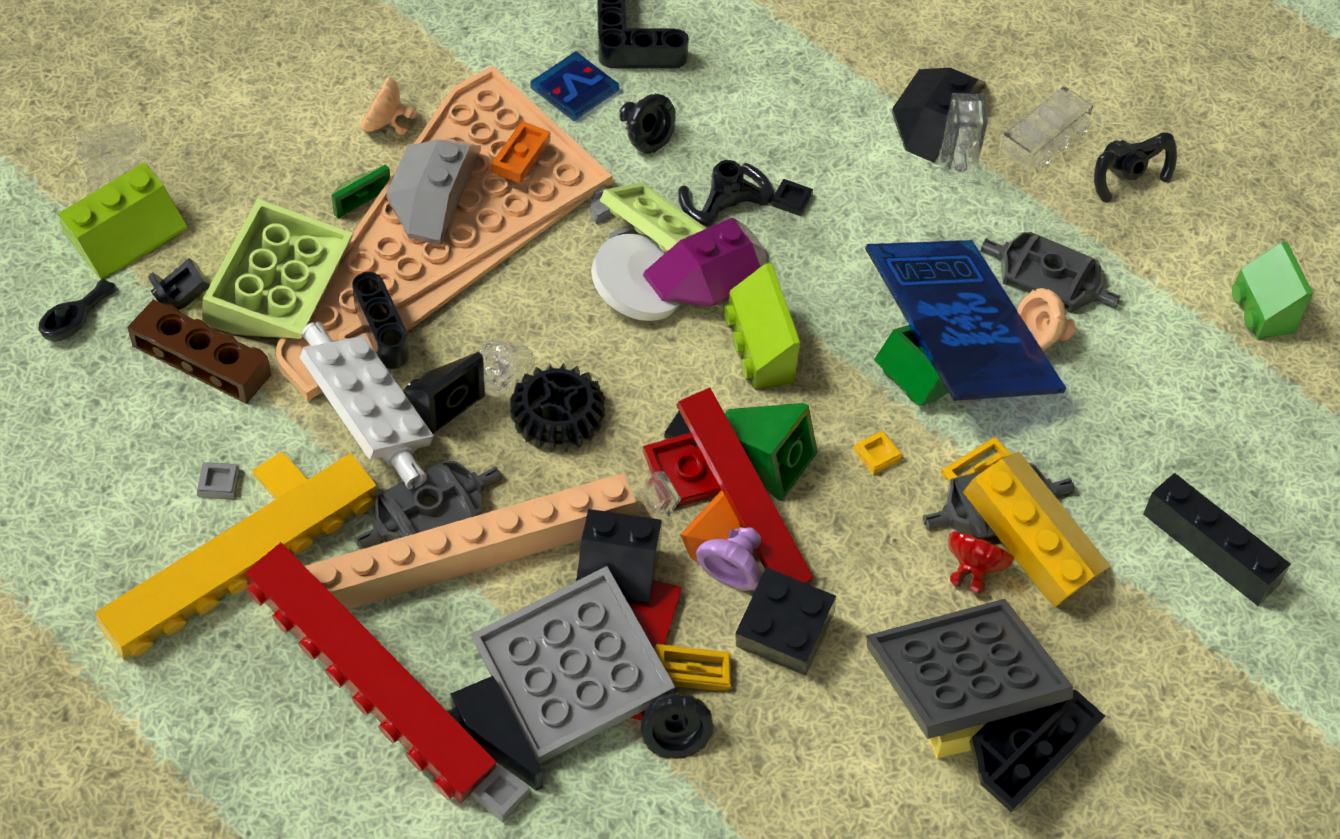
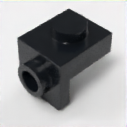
M190 258L164 279L154 272L148 276L154 287L151 293L156 300L164 305H172L178 310L188 306L210 286L197 263Z

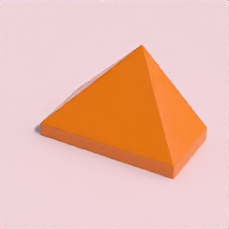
M721 490L686 527L680 536L690 558L698 562L696 551L703 542L711 539L727 540L731 529H739L742 526Z

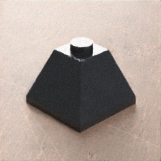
M479 351L429 371L421 378L412 380L402 390L432 434L485 396L483 355Z

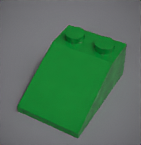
M951 316L948 319L943 318L948 323L953 322V319L959 320L957 317ZM937 318L893 329L874 361L883 369L886 376L896 381L906 391L907 396L912 401L923 406L937 401L959 386L956 381H966V379L968 380L982 369L980 367L977 368V365L984 364L985 359L995 361L998 359V356L988 347L983 350L976 345L975 347L967 345V348L959 346L957 349H950L940 345V342H942L941 335L958 342L944 332V329H947L958 336L959 334L955 333L958 325L950 327ZM954 361H961V362L964 363V364H962V363H957L958 365H963V366H961V367L958 366V367H956L957 369H955V370H952L953 367L949 366V364L952 365V366H953V365H956V366H957V364L954 363ZM985 361V363L987 364V366H988L989 364H991V362H993V361H990V362H989V361Z

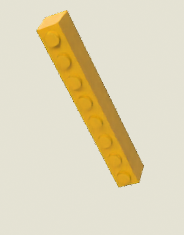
M349 453L97 610L95 614L98 627L123 660L130 655L134 657L143 655L153 646L152 641L161 635L171 636L176 634L186 625L185 620L197 612L200 615L207 614L218 605L219 598L229 592L235 595L243 591L248 586L245 572L280 542L291 553L300 554L312 545L313 538L323 532L329 535L338 530L344 523L343 519L354 512L356 515H361L368 511L374 504L373 500H375L377 485L355 457Z

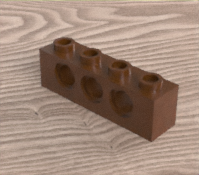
M153 299L127 327L132 347L245 404L252 399L271 376L268 356L262 350L256 347L250 348L238 342L232 335L228 333L222 334L210 328L204 321L192 319L182 314L172 305H164Z

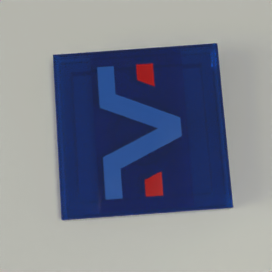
M575 51L531 80L530 88L572 121H575L619 91V83Z

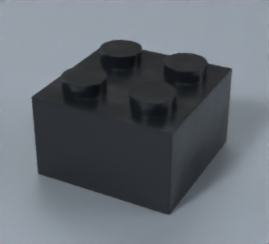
M766 567L736 630V647L806 676L835 613L836 595Z

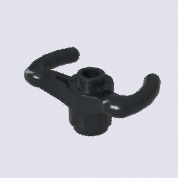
M1163 132L1140 143L1131 144L1125 140H1116L1109 143L1104 153L1097 158L1094 169L1095 190L1101 201L1107 203L1112 199L1106 182L1108 169H1111L1127 180H1136L1146 171L1149 160L1163 149L1165 150V160L1159 177L1161 181L1169 182L1177 161V145L1174 136L1171 133Z
M723 160L713 168L710 194L702 211L697 210L693 206L690 199V189L687 186L683 185L678 189V201L682 211L704 227L711 226L715 222L719 211L727 207L735 206L745 201L767 205L771 203L774 196L773 186L761 170L749 163H744L740 166L739 163L733 160ZM744 174L752 178L758 184V186L745 180Z

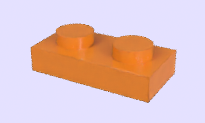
M521 121L492 161L491 172L521 184L551 141V132Z

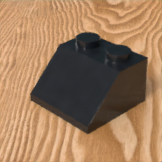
M588 509L581 539L576 581L607 566L629 604L649 606L661 547L662 520Z

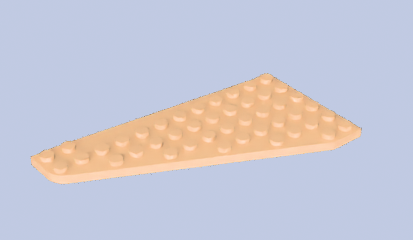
M492 65L452 87L414 143L418 144L437 139H453L481 146V152L441 245L408 238L403 225L386 197V192L396 173L395 170L354 230L353 237L309 324L314 323L315 325L316 322H321L332 341L364 336L370 344L355 310L352 282L362 272H374L383 279L406 332H408L573 209L592 197L594 192L603 185L606 187L612 185L613 176ZM524 121L550 131L551 141L520 184L492 173L491 163L520 122ZM303 336L301 339L280 338L276 347V358L280 372L307 401L323 393L299 358L303 347L310 346Z

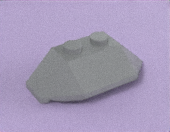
M437 139L407 146L386 192V197L403 225L408 238L441 245L481 152L480 145L453 139Z

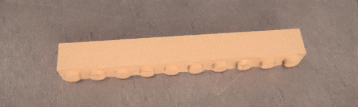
M624 473L306 565L305 567L348 610L582 539L588 509L636 516V500Z

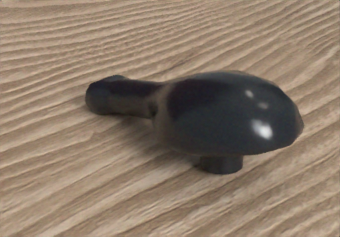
M101 279L97 282L96 287L82 299L61 303L52 307L40 319L39 332L48 341L57 342L72 337L82 328L88 312L104 297L116 292V285L108 282L106 279Z

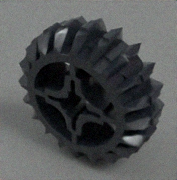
M564 362L560 368H553L549 363L546 370L542 371L535 367L533 375L524 373L522 383H516L514 393L510 398V407L512 408L510 409V417L512 422L515 423L517 433H523V438L526 442L535 438L537 449L546 442L549 443L551 452L556 448V444H562V448L567 452L569 442H573L580 448L583 444V438L591 441L594 431L600 430L603 417H605V396L600 391L598 381H592L589 372L580 375L578 366L572 370H567ZM541 395L543 396L542 399L537 401L536 405L530 407L535 399ZM585 405L584 410L576 417L572 416V414L578 412L579 407Z

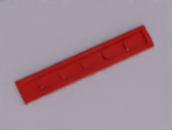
M709 387L678 401L677 408L742 528L751 527L761 536V544L754 550L764 569L768 567L804 583L812 581L814 578L711 388Z

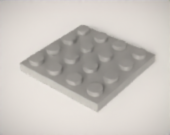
M607 566L470 634L490 675L494 676L539 764L648 709L658 698L671 693H677L671 678Z

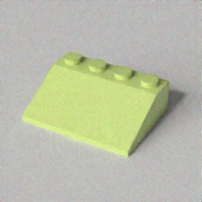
M257 199L203 297L202 321L209 326L234 335L301 339L302 331L312 319L353 237V233Z

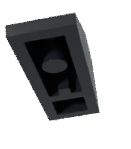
M494 676L450 693L452 709L447 712L498 764L534 790L543 788V771Z

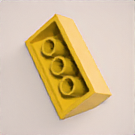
M1020 452L997 461L973 478L963 491L964 495L1054 607H1057L1111 567Z

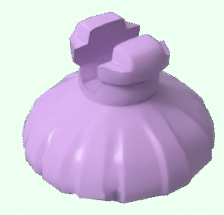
M740 527L735 530L731 529L727 540L711 539L703 542L696 551L697 561L711 577L739 591L757 588L761 579V569L752 554L754 549H757L761 544V536L753 528Z

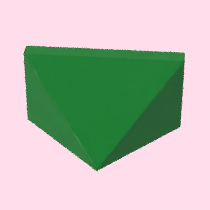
M385 164L341 183L331 195L333 212L337 219L377 197L390 179V168Z

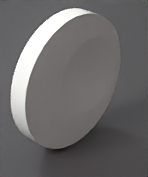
M622 234L608 239L598 250L592 263V280L600 296L616 311L634 319L655 321L669 317L682 303L676 300L672 302L662 301L643 276L644 271L666 253L659 248V244L653 239L638 234Z

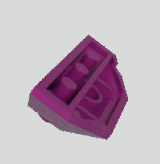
M729 218L681 239L645 270L643 276L662 301L672 302L676 300L686 304L712 307L729 299L731 289L766 263V249L748 226L734 218Z

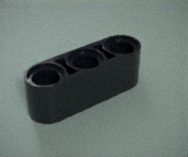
M362 272L352 282L355 310L374 352L384 366L389 369L400 368L409 359L406 329L380 275L374 272Z

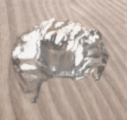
M497 338L489 340L478 349L483 355L486 395L497 397L509 396L514 392L516 383H522L524 373L528 374L535 367V357L532 350L528 349L521 342Z

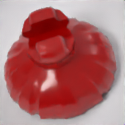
M957 531L949 534V549L960 563L957 571L953 572L950 576V582L953 585L960 587L965 576L972 573L974 578L971 581L970 591L981 594L985 587V584L982 582L985 575L1003 571L1009 568L1014 561V556L1011 553L987 541Z

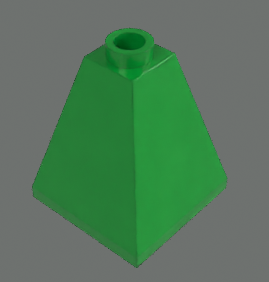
M795 403L728 409L725 415L765 489L776 499L782 501L818 453L809 405Z

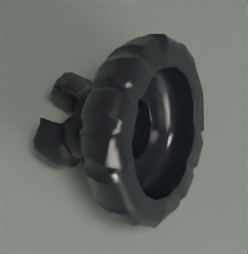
M657 93L650 94L637 103L626 102L619 110L620 121H627L625 129L628 130V138L638 151L646 154L655 153L669 142L674 132L676 110L668 97Z
M683 692L682 694L671 693L658 698L655 703L649 706L641 721L644 744L654 754H658L663 758L673 757L674 759L694 755L700 749L705 748L714 729L711 711L707 708V705L699 698Z

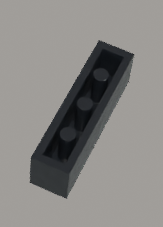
M1175 472L1151 493L1143 515L1255 605L1259 606L1281 584L1291 563Z

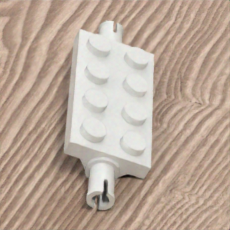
M316 322L315 325L314 323L308 324L303 329L302 336L310 346L303 347L299 358L369 460L382 457L389 467L393 466L407 489H413V485L415 488L421 486L427 480V474L421 469L412 455L418 448L430 446L434 437L432 432L364 336L332 341L321 322Z

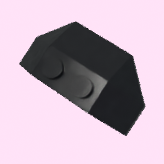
M950 67L919 69L892 108V115L903 141L905 151L935 163L986 85V82Z
M1075 689L1073 690V699L986 723L969 741L980 785L1010 812L1017 810L1073 755L1101 723L1105 715Z

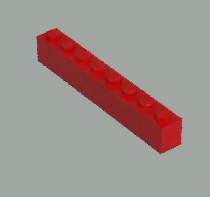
M281 542L245 572L248 585L245 589L253 601L259 606L265 603L274 612L272 618L285 633L291 630L301 640L298 642V645L311 660H315L317 657L327 667L325 673L337 687L341 688L345 685L353 693L354 696L351 699L356 707L366 716L372 713L381 722L378 727L384 736L392 743L399 741L408 750L406 757L411 764L421 772L426 769L436 779L433 782L435 788L447 800L454 797L461 804L496 768L497 762Z

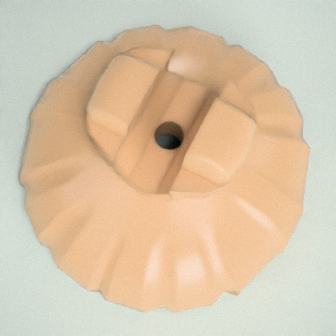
M387 77L361 122L360 128L362 130L373 132L389 124L395 127V131L399 135L406 133L408 126L405 125V122L400 121L397 116L404 115L408 119H414L417 112L413 106L405 107L403 104H400L399 86L393 78Z
M1044 288L1037 289L1036 291L1032 290L1022 299L1014 318L1015 337L1025 350L1034 353L1048 350L1058 340L1067 341L1074 336L1076 332L1074 319L1067 320L1064 303L1052 290Z

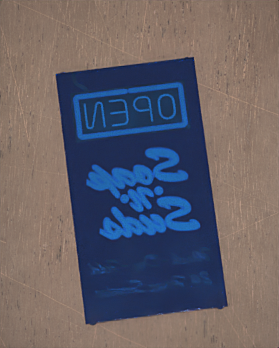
M973 240L866 245V252L953 401L1061 394L1065 392L1066 387Z

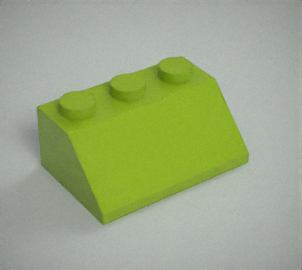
M145 162L58 213L64 235L100 279H104L187 230V225L165 186Z
M772 262L765 263L730 290L728 305L724 306L727 326L733 325L735 330L732 334L734 349L736 352H742L744 358L741 360L743 376L745 379H751L754 390L794 383L800 348V340Z

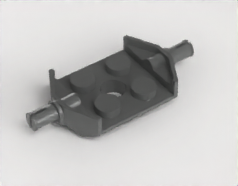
M1022 232L1010 243L1006 242L1004 246L988 240V238L982 244L981 252L983 251L995 256L1001 261L1004 285L1007 284L1008 280H1011L1035 291L1040 288L1052 290L1061 298L1063 303L1069 305L1067 311L1069 313L1092 301H1100L1116 308L1121 298V295L1103 289L1101 265L1097 259L1033 232ZM1048 262H1052L1057 264L1060 268L1052 269L1047 267L1045 264Z
M445 460L424 471L427 474V480L421 486L415 488L413 485V489H407L403 481L375 495L376 522L373 523V529L358 537H354L357 546L361 550L371 547L380 541L382 543L384 541H392L481 515V492L484 491V488L502 480L500 471L494 466L492 469L477 475L475 471L471 473L458 462ZM427 496L438 499V502L433 506H423L419 503L422 498Z
M1029 463L1055 497L1074 493L1075 486L1071 478L1052 483L1051 479H1046L1036 465ZM983 471L950 479L946 505H944L943 511L923 515V523L926 525L927 530L947 525L952 526L957 532L969 534L977 539L996 535L963 493L973 478Z

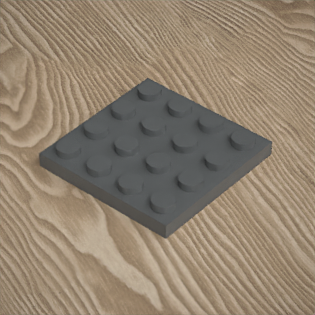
M1006 599L866 635L868 650L927 739L1073 699V685Z

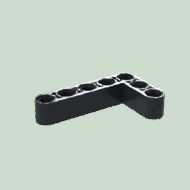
M597 0L598 59L603 66L607 68H680L687 63L689 37L685 31L675 28H626L625 0Z

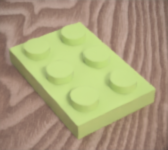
M643 182L605 189L600 199V202L610 208V212L613 215L623 218L634 225V229L638 233L649 236L659 244V248L664 252L671 249L681 239L707 229Z

